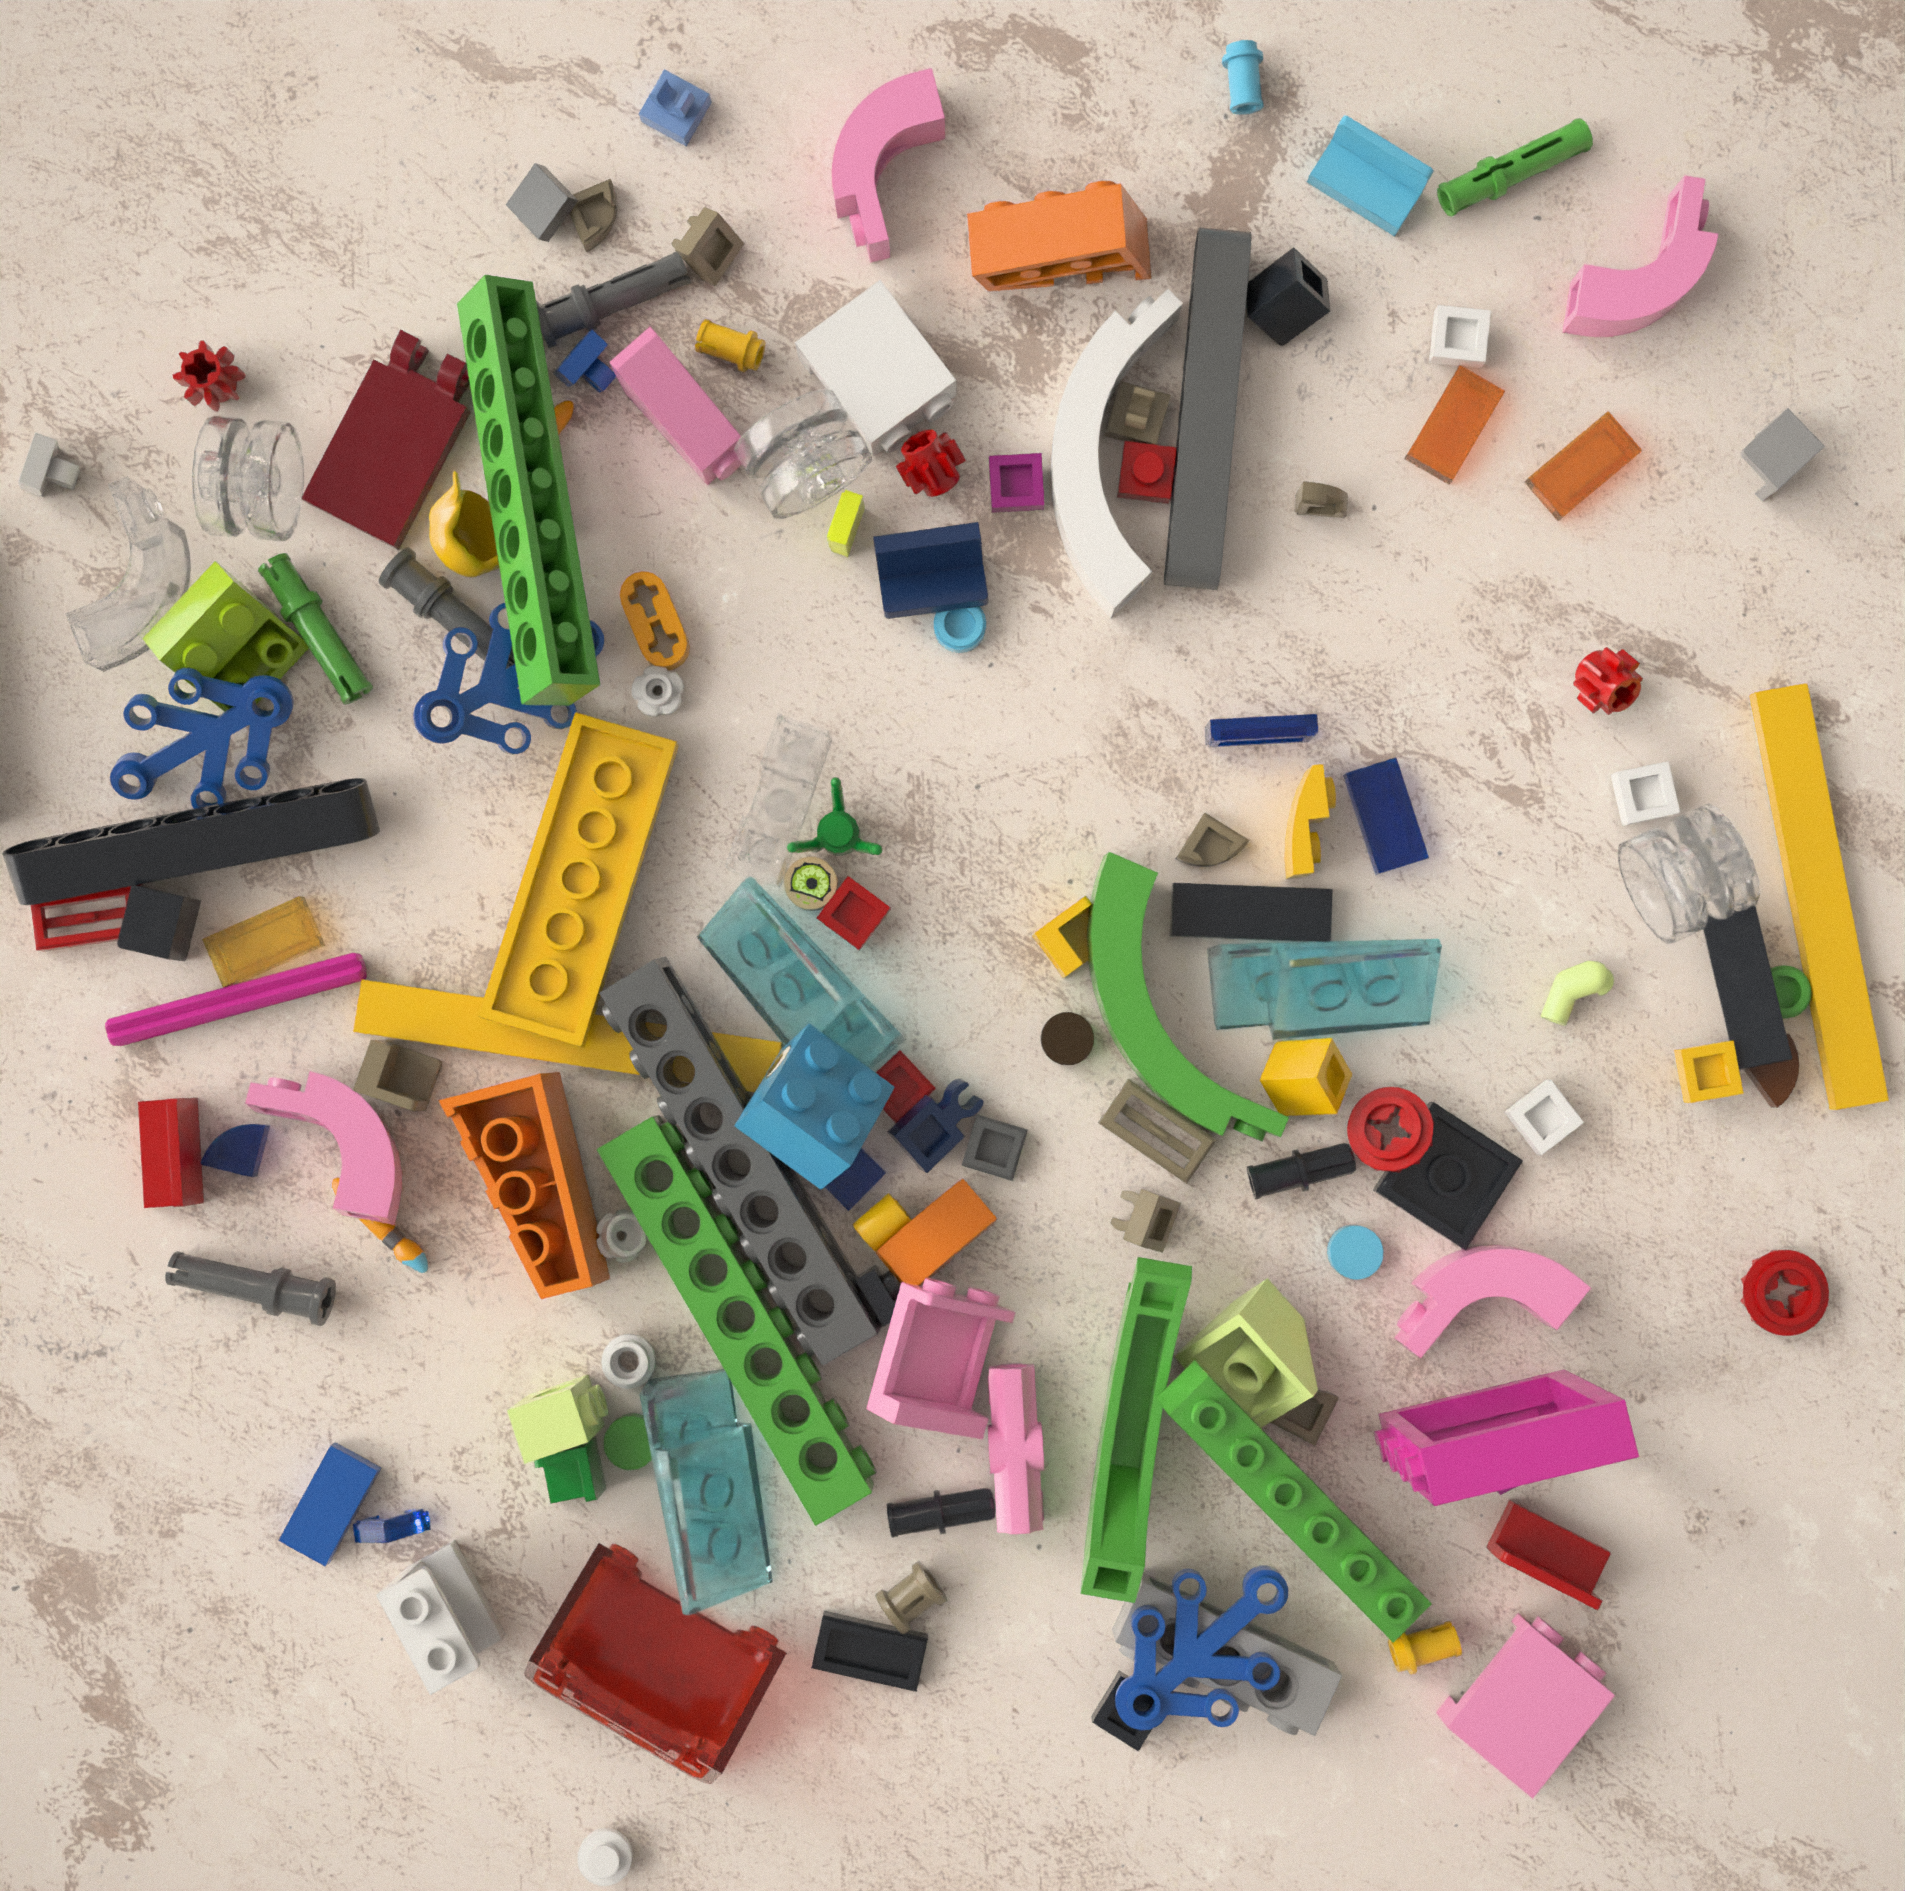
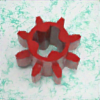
M201 340L198 346L199 349L193 350L188 354L182 351L179 353L180 358L183 360L181 372L173 374V379L181 386L188 387L183 397L193 406L198 405L204 398L206 404L213 411L218 412L220 403L230 398L236 401L239 400V396L235 392L237 381L246 378V375L239 367L230 365L234 361L235 355L227 347H221L214 354L212 348L204 340Z
M929 429L914 434L903 444L901 452L906 460L897 464L896 469L906 486L911 487L914 494H918L923 490L927 496L935 497L948 492L958 483L960 474L955 466L962 464L966 459L955 439L951 440L947 432L942 433L938 437L936 431Z
M1608 647L1604 648V650L1591 652L1582 659L1575 672L1576 680L1573 682V685L1581 691L1576 699L1593 714L1600 708L1608 715L1612 714V712H1621L1627 709L1636 701L1641 691L1640 682L1643 680V677L1635 671L1640 663L1624 649H1621L1616 654Z

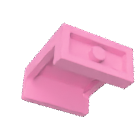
M925 1278L923 1286L901 1282L866 1409L896 1425L983 1439L989 1418L971 1410L995 1322L1000 1320L1013 1323L1016 1312L998 1305L999 1295L982 1289L969 1287L967 1296L955 1294V1285L932 1278Z
M1517 1613L1511 1621L1517 1627L1515 1632L1459 1702L1449 1696L1436 1713L1448 1729L1531 1798H1534L1615 1695L1601 1682L1607 1673L1580 1651L1573 1659L1559 1647L1564 1637L1544 1620L1537 1616L1531 1624Z

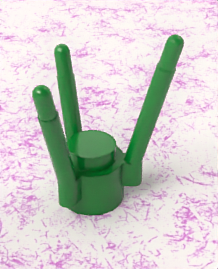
M834 777L830 782L833 809L832 812L826 814L820 820L817 827V837L790 842L787 846V850L791 853H816L825 849L828 853L835 856H844L853 850L861 854L867 853L871 855H880L883 851L881 845L860 839V829L856 820L850 814L845 813L841 780L837 777Z

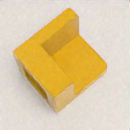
M1084 896L1032 935L1062 978H1065L1088 961L1087 927L1089 907L1092 903L1087 896Z
M1332 1038L1278 1041L1274 1044L1259 1081L1278 1113L1285 1116L1338 1114L1353 1074Z

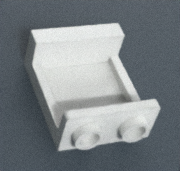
M881 280L795 342L799 360L810 374H816L866 441V448L872 456H875L883 449L887 453L895 451L911 437L910 429L925 418L929 422L939 419L954 405L952 399L956 396V379Z
M455 1540L409 1565L376 1595L430 1695L476 1670L480 1665L477 1653L502 1640L506 1635Z

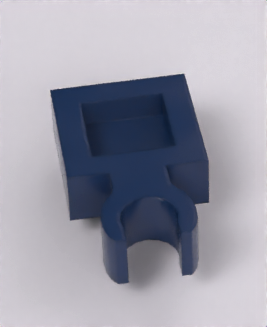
M955 1079L946 1087L943 1098L938 1104L932 1098L925 1095L887 1131L917 1167L925 1173H928L965 1137L956 1124L963 1118L974 1116L981 1110L984 1104L981 1098L973 1095L966 1104L959 1105L958 1098L960 1093L969 1086L968 1082L962 1079Z

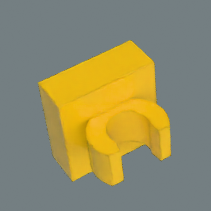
M1722 1041L1674 1050L1684 1103L1744 1094L1734 1041Z

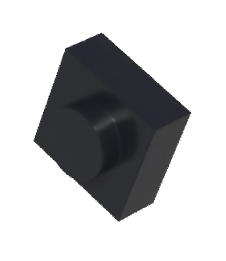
M875 1264L857 1275L856 1282L884 1327L891 1322L900 1285L890 1270L881 1274Z
M1119 1670L1093 1712L1091 1719L1092 1723L1139 1752L1152 1729L1137 1730L1131 1728L1120 1718L1115 1704L1116 1691L1121 1682L1129 1676ZM1141 1694L1135 1698L1133 1706L1139 1711H1146L1152 1707L1154 1700L1147 1694Z

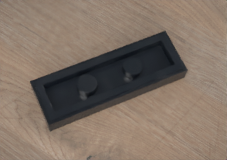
M1172 883L1170 937L1330 943L1333 889Z
M1755 902L1700 914L1729 1041H1734L1739 1071L1791 1061L1792 1055Z

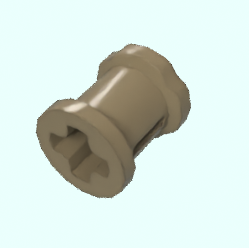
M920 1561L913 1564V1572L888 1592L881 1589L875 1595L885 1615L902 1634H906L911 1630L910 1623L935 1603L942 1606L947 1602V1597L939 1583Z

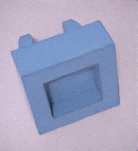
M664 69L640 110L639 116L642 123L687 147L712 101L709 93Z

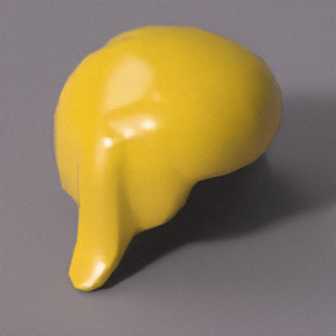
M454 471L453 486L430 509L429 538L435 553L447 568L459 575L473 578L499 569L489 501L481 495L470 490H462L459 474Z

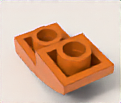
M962 1178L881 1246L875 1254L900 1284L904 1282L921 1286L924 1284L925 1278H931L949 1264L956 1254L993 1226L997 1218Z

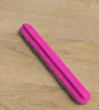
M349 953L109 1018L105 1022V1030L112 1046H124L360 982L361 979L365 980L367 978V969L361 954Z

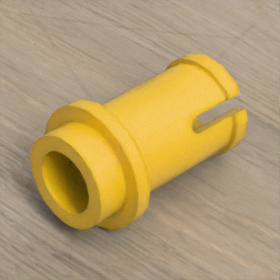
M705 319L701 323L696 336V340L701 343L697 342L695 344V351L737 364L738 370L745 373L748 369L756 371L759 368L764 356L766 342L758 338L755 331L750 330L745 334Z
M1446 1621L1444 1624L1407 1635L1404 1632L1394 1643L1388 1640L1390 1654L1397 1671L1403 1672L1408 1670L1411 1675L1417 1673V1667L1462 1655L1459 1637L1451 1621Z

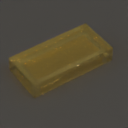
M302 896L291 899L202 939L223 988L244 982L325 946L307 901Z

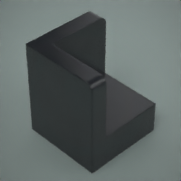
M1294 247L1248 282L1246 297L1247 317L1280 346L1287 344L1331 311L1327 278Z
M131 885L117 941L118 947L168 960L185 962L201 900Z

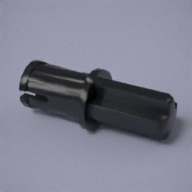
M1341 1143L1300 1154L1298 1149L1292 1150V1156L1256 1166L1250 1165L1246 1169L1250 1187L1256 1200L1262 1196L1301 1187L1303 1192L1309 1191L1310 1184L1353 1174L1356 1171V1162L1350 1145Z
M989 1488L940 1495V1491L935 1490L933 1497L886 1504L892 1538L898 1537V1535L939 1529L940 1534H946V1528L990 1521L995 1518L996 1513L993 1494Z

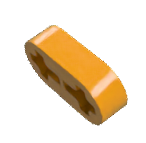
M645 571L633 573L621 585L619 595L621 605L641 653L650 665L667 668V671L675 670L683 665L688 658L690 645L669 591L662 580L655 574ZM642 585H646L649 591L658 590L659 594L652 598L657 615L648 618L646 611L640 603L632 605L631 602L638 597L636 588ZM662 625L669 639L678 638L679 640L678 643L672 646L674 655L669 658H664L660 652L652 653L651 648L658 645L653 628Z

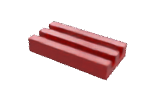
M131 886L31 905L36 951L44 952L118 941L121 927L48 938L47 930L123 919L126 907L46 918L45 909L125 898L127 905Z

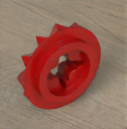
M1383 1087L1371 1091L1357 1102L1349 1116L1347 1134L1353 1152L1363 1163L1376 1171L1400 1173L1405 1168L1420 1164L1421 1158L1428 1148L1433 1146L1432 1137L1435 1123L1428 1107L1416 1094L1399 1087ZM1398 1114L1400 1117L1399 1126L1411 1137H1394L1385 1148L1383 1144L1385 1136L1371 1123L1373 1122L1378 1125L1381 1123L1390 1124L1393 1117H1396Z
M1771 1250L1770 1253L1752 1260V1266L1747 1275L1741 1278L1743 1298L1740 1302L1746 1307L1751 1321L1772 1334L1793 1336L1804 1333L1820 1321L1828 1306L1829 1287L1824 1272L1813 1259L1798 1251ZM1779 1276H1782V1280L1786 1284L1803 1286V1289L1795 1290V1293L1788 1296L1786 1308H1784L1782 1301L1765 1297V1295L1770 1294V1291L1778 1288L1777 1279L1780 1278Z

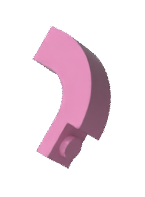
M932 68L893 79L869 94L847 119L835 146L832 161V187L837 218L849 216L856 247L866 245L870 263L890 258L889 238L877 195V185L883 170L901 152L916 146L945 139V116Z
M1684 176L1668 195L1661 246L1657 259L1654 262L1633 270H1617L1583 265L1570 282L1562 333L1588 337H1613L1635 332L1662 318L1685 296L1705 272L1714 253L1718 238L1717 233L1702 231L1709 211V200L1703 199L1706 179Z
M311 1071L309 1072L305 1092L300 1091L301 1084L280 1078H269L267 1085L250 1083L245 1104L256 1113L317 1124L334 1135L341 1152L342 1170L333 1209L343 1216L395 1225L402 1193V1168L398 1149L386 1124L358 1093L338 1080Z
M1503 1245L1468 1247L1466 1250H1458L1440 1258L1413 1280L1411 1284L1426 1295L1427 1298L1422 1304L1415 1301L1405 1310L1397 1322V1326L1401 1330L1394 1339L1411 1353L1422 1358L1464 1307L1487 1297L1511 1298L1541 1323L1558 1330L1591 1287L1559 1263L1527 1250Z

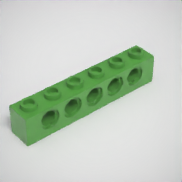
M1195 1360L1156 1398L1167 1414L1393 1643L1432 1605L1414 1583Z

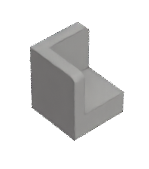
M1789 408L1768 423L1755 436V439L1741 451V457L1766 482L1755 493L1761 501L1779 490L1825 447Z

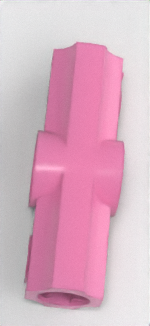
M1014 1363L989 1366L988 1393L989 1405L991 1406V1425H988L990 1474H994L997 1532L1028 1534L1043 1530L1044 1521L1043 1492L1041 1491L1040 1471H1044L1042 1424L1037 1422L1034 1364Z

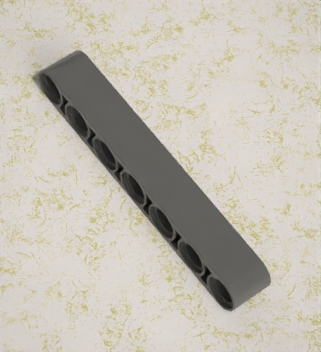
M1199 227L1197 231L1164 585L1217 590L1219 586L1251 253V232Z

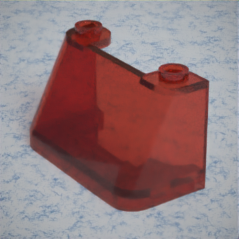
M598 1543L528 1660L524 1676L543 1691L684 1774L700 1782L712 1784L725 1770L787 1653L776 1647L779 1640L774 1635L760 1627L751 1625L748 1631L738 1629L734 1633L641 1579L643 1574L636 1567L639 1559L631 1551L617 1544H611L607 1548Z

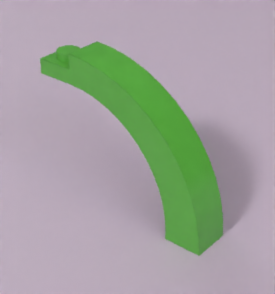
M1106 853L1100 864L1090 901L1092 905L1089 907L1087 949L1093 992L1102 1019L1113 1042L1143 1083L1169 1107L1193 1123L1223 1136L1230 1118H1234L1236 1122L1233 1129L1262 1142L1266 1133L1281 1137L1289 1117L1243 1098L1209 1079L1184 1057L1162 1027L1146 987L1141 949L1146 906L1158 872L1114 853Z
M1137 1257L1132 1282L1128 1284L1100 1429L1088 1514L1080 1594L1135 1603L1145 1568L1150 1496L1163 1407L1156 1398L1167 1388L1176 1340L1192 1282V1266Z

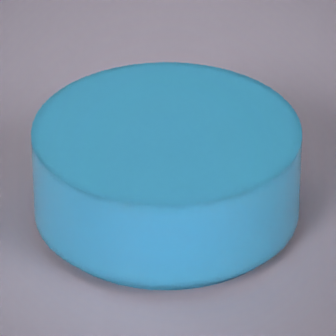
M980 606L936 612L934 616L936 639L945 649L951 652L965 653L971 651L981 643L985 636L986 618Z
M1346 1225L1339 1228L1331 1236L1327 1246V1256L1331 1266L1339 1274L1355 1280L1365 1279L1379 1269L1383 1260V1246L1379 1237L1372 1230L1360 1225Z

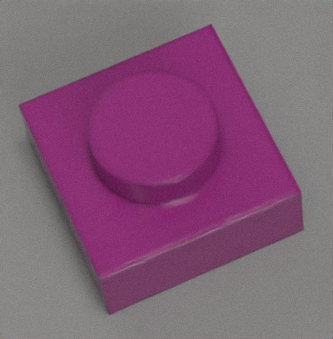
M1042 453L989 456L991 513L1044 510Z

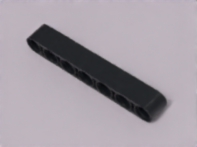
M351 778L30 840L6 849L2 855L19 904L35 905L351 844L377 835L380 832L366 779Z

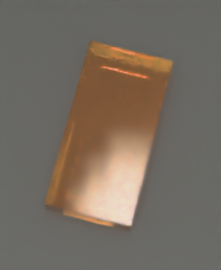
M1459 365L1404 459L1449 485L1458 473L1505 390Z
M1607 411L1528 477L1524 483L1554 518L1559 521L1643 450L1612 414Z

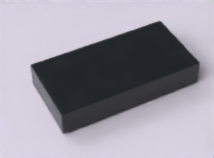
M824 1611L811 1668L917 1692L928 1634L913 1630L902 1634L895 1626Z

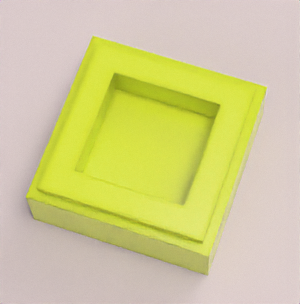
M848 490L841 493L827 534V541L831 552L846 557L849 556L865 510L863 495Z

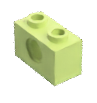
M589 1375L529 1394L507 1410L524 1464L587 1443L605 1426L602 1417L608 1416L607 1402L599 1385L592 1386Z

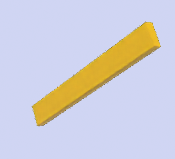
M1808 683L1754 692L1749 697L1802 970L1811 985L1809 1006L1829 1109L1839 1110L1889 1101Z
M361 979L353 1032L640 1075L630 1059L629 1052L633 1048L624 1033L615 1032L603 1015L595 1014L585 1048H581L478 1017L483 997ZM645 1022L648 1031L656 1037L664 1036L667 1025ZM712 1032L746 1091L755 1092L782 1049L783 1042ZM677 1056L674 1059L673 1072L680 1081L691 1083L695 1076L693 1063L684 1056Z

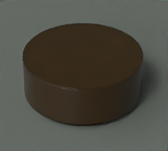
M1072 1012L1056 1014L1043 1026L1040 1036L1041 1047L1046 1056L1057 1064L1074 1065L1080 1063L1092 1051L1094 1045L1093 1029L1089 1022L1079 1014Z

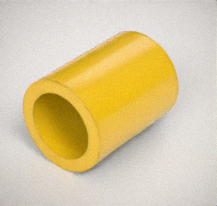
M887 1193L852 1225L863 1240L877 1252L881 1246L909 1223L912 1218L890 1193Z

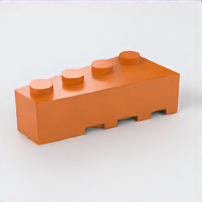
M560 1072L540 1073L438 1100L447 1118H452L462 1138L459 1142L469 1161H474L488 1188L485 1192L494 1210L498 1209L511 1233L508 1237L540 1299L592 1287L611 1279L606 1258L599 1252L596 1242L599 1238V1234L596 1231L597 1221Z

